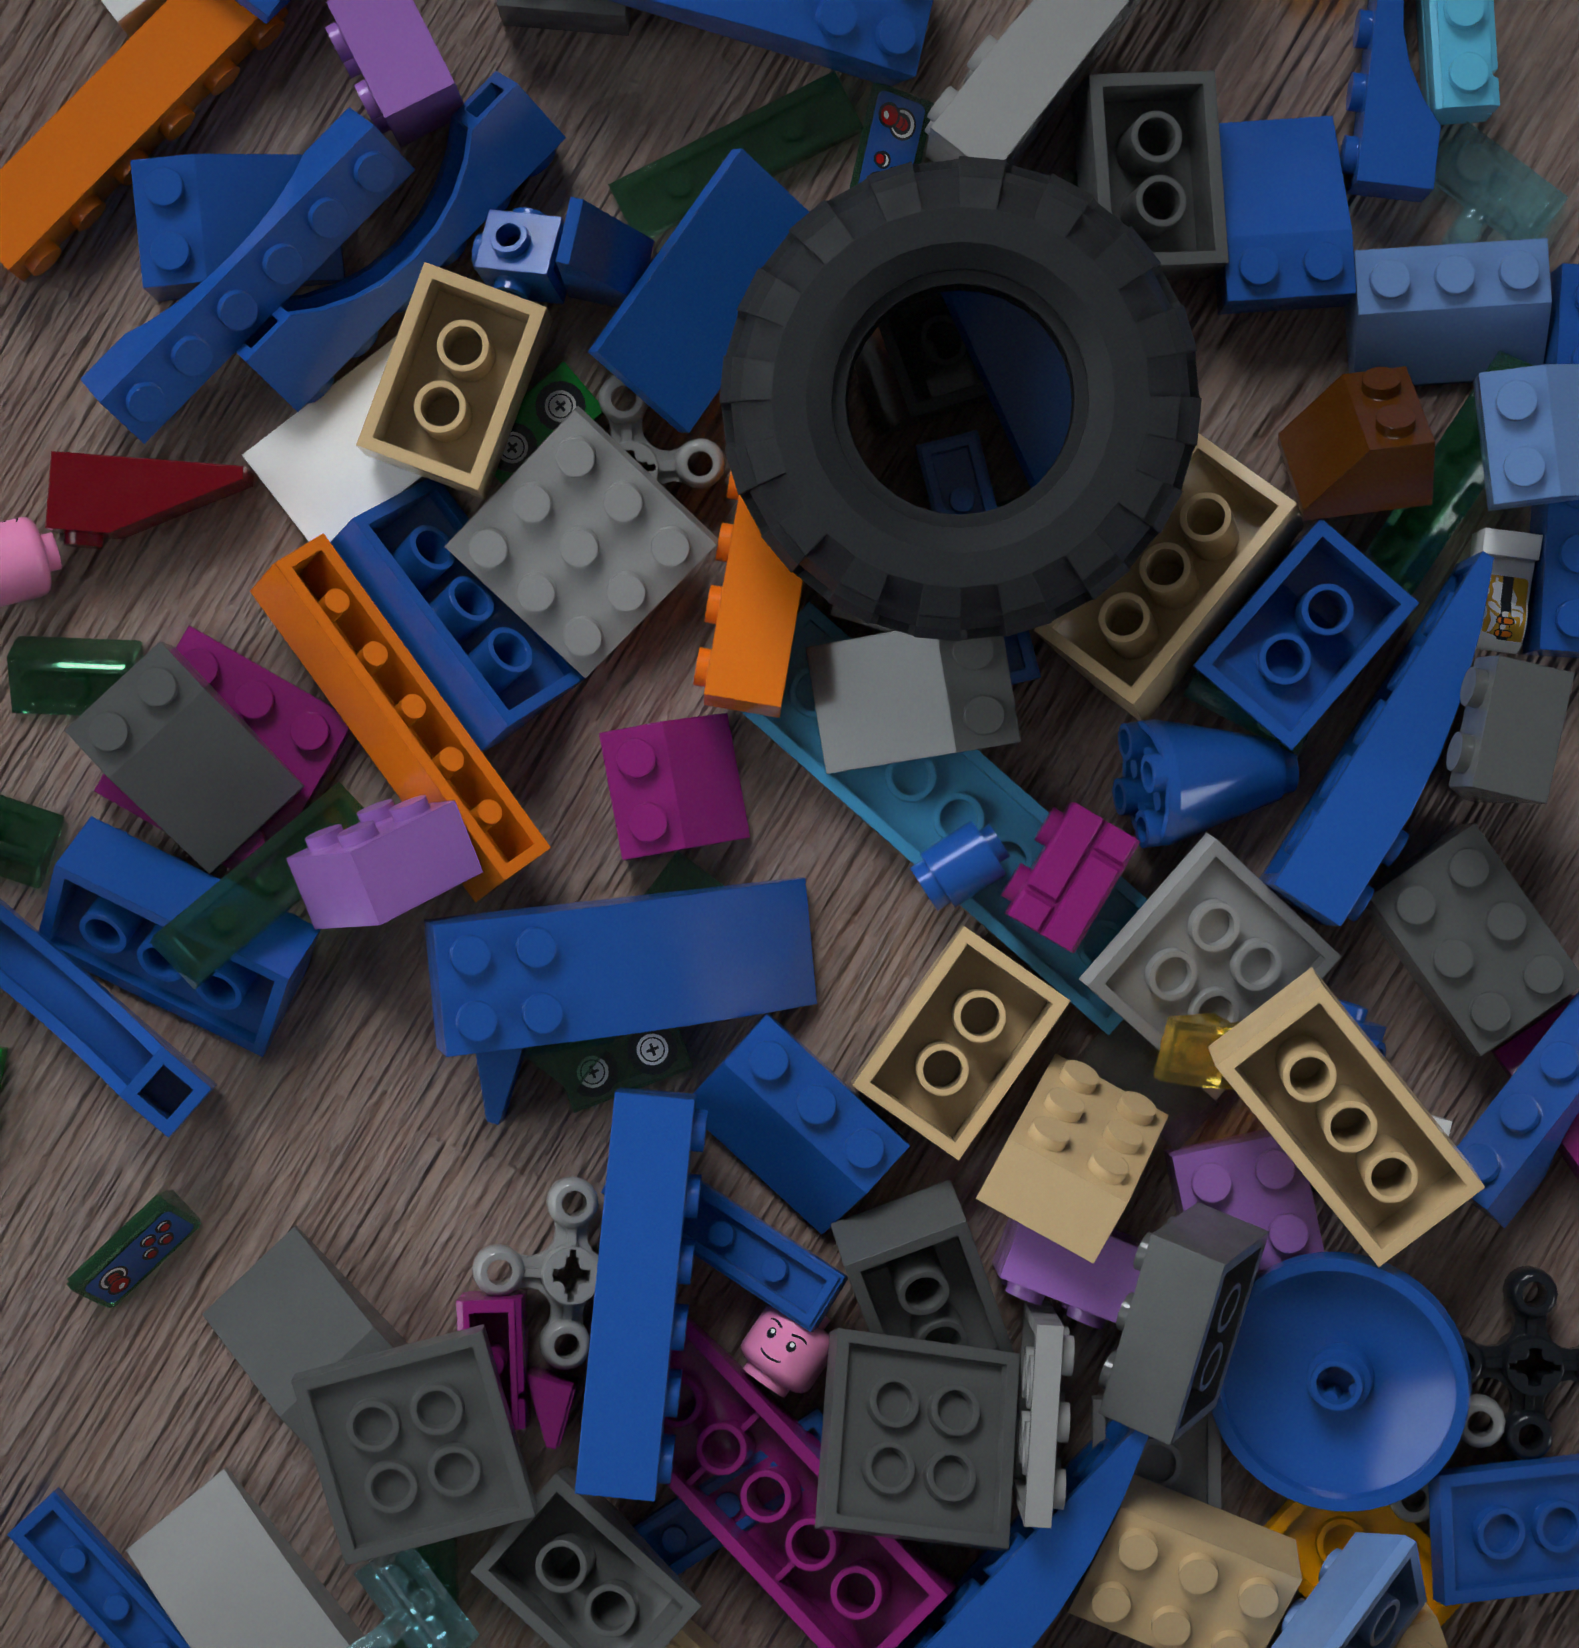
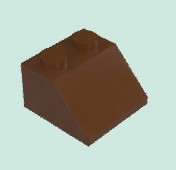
M1406 366L1394 368L1374 367L1363 372L1342 374L1278 433V446L1303 521L1432 505L1435 439Z

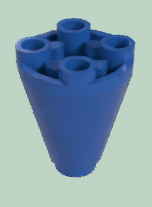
M1156 719L1122 723L1118 730V745L1123 758L1122 777L1116 778L1113 782V802L1120 816H1130L1141 848L1176 843L1279 801L1284 794L1293 793L1298 785L1299 766L1294 749L1289 750L1282 743H1278L1270 737Z

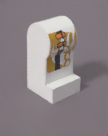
M1487 527L1472 534L1469 557L1484 551L1494 558L1483 623L1476 649L1511 654L1518 653L1525 635L1534 565L1536 561H1539L1543 535Z

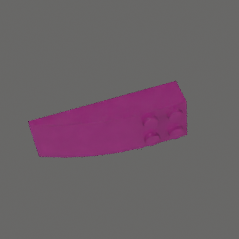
M688 1317L684 1351L672 1350L670 1368L683 1369L677 1418L665 1417L664 1433L676 1434L671 1483L667 1485L818 1648H896L958 1585L916 1541L815 1529L821 1442L809 1431H806L798 1420L769 1391L748 1374L729 1353ZM760 1450L768 1456L708 1496L698 1486L714 1475H728L742 1469L749 1464L754 1454ZM775 1462L778 1466H770V1464ZM724 1492L734 1493L740 1500V1510L732 1518H729L715 1504L717 1497ZM781 1493H785L784 1504L772 1511L763 1506ZM748 1515L759 1523L745 1532L736 1522Z

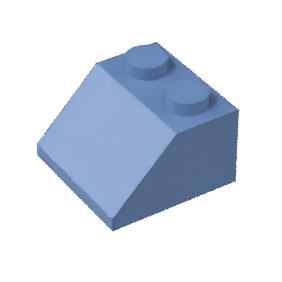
M1544 364L1478 373L1473 385L1488 511L1579 500V364Z

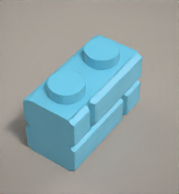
M1415 0L1420 84L1425 102L1440 125L1487 121L1500 106L1499 78L1493 76L1498 69L1494 0Z

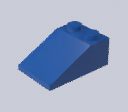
M1333 116L1219 123L1229 263L1215 273L1218 315L1344 307L1357 292L1352 225Z
M185 154L130 160L143 289L158 302L179 300L202 283L257 227L293 176L303 154ZM342 245L300 287L335 284L345 279Z
M1319 519L1305 530L1193 664V667L1289 750H1293L1419 602L1323 519Z

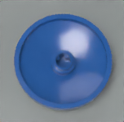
M1348 1252L1309 1253L1277 1263L1256 1276L1218 1402L1211 1411L1220 1434L1233 1455L1245 1469L1271 1490L1288 1499L1318 1509L1349 1512L1371 1510L1398 1502L1417 1492L1429 1483L1451 1458L1460 1441L1468 1418L1472 1391L1471 1369L1463 1339L1454 1321L1438 1299L1419 1281L1386 1262L1378 1267L1372 1258Z

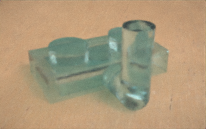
M1468 121L1461 127L1437 159L1434 185L1465 207L1443 236L1442 245L1473 243L1478 238L1480 229L1485 223L1508 240L1538 239L1569 198Z
M415 1548L369 1559L354 1573V1576L384 1614L385 1618L372 1631L346 1648H393L401 1639H403L408 1648H468L480 1635Z

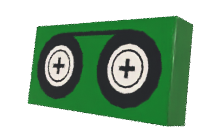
M562 362L525 394L495 477L502 485L577 406L595 422L604 415L598 400L565 362Z

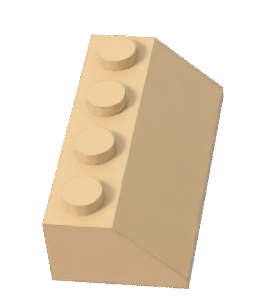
M1199 433L1197 446L1194 448L1183 483V492L1162 532L1143 551L1131 566L1130 571L1095 600H1091L1055 619L1052 623L1037 627L1034 630L1040 638L1094 687L1139 721L1148 720L1304 528V523L1295 501Z

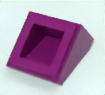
M531 1366L527 1374V1380L545 1445L556 1450V1447H560L564 1438L578 1386L577 1377Z

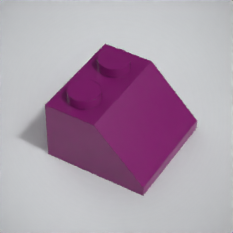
M728 713L660 721L599 733L622 860H633L751 838Z

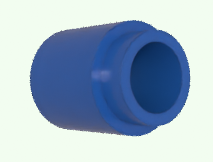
M969 821L920 853L923 860L910 867V870L936 910L939 911L950 903L956 908L1005 876L1006 872L1000 863L1009 858L1010 855L989 824L978 830L974 823Z

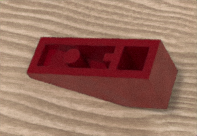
M51 451L45 528L59 535H64L63 545L102 549L103 538L125 539L253 487L254 473L246 467L238 465Z

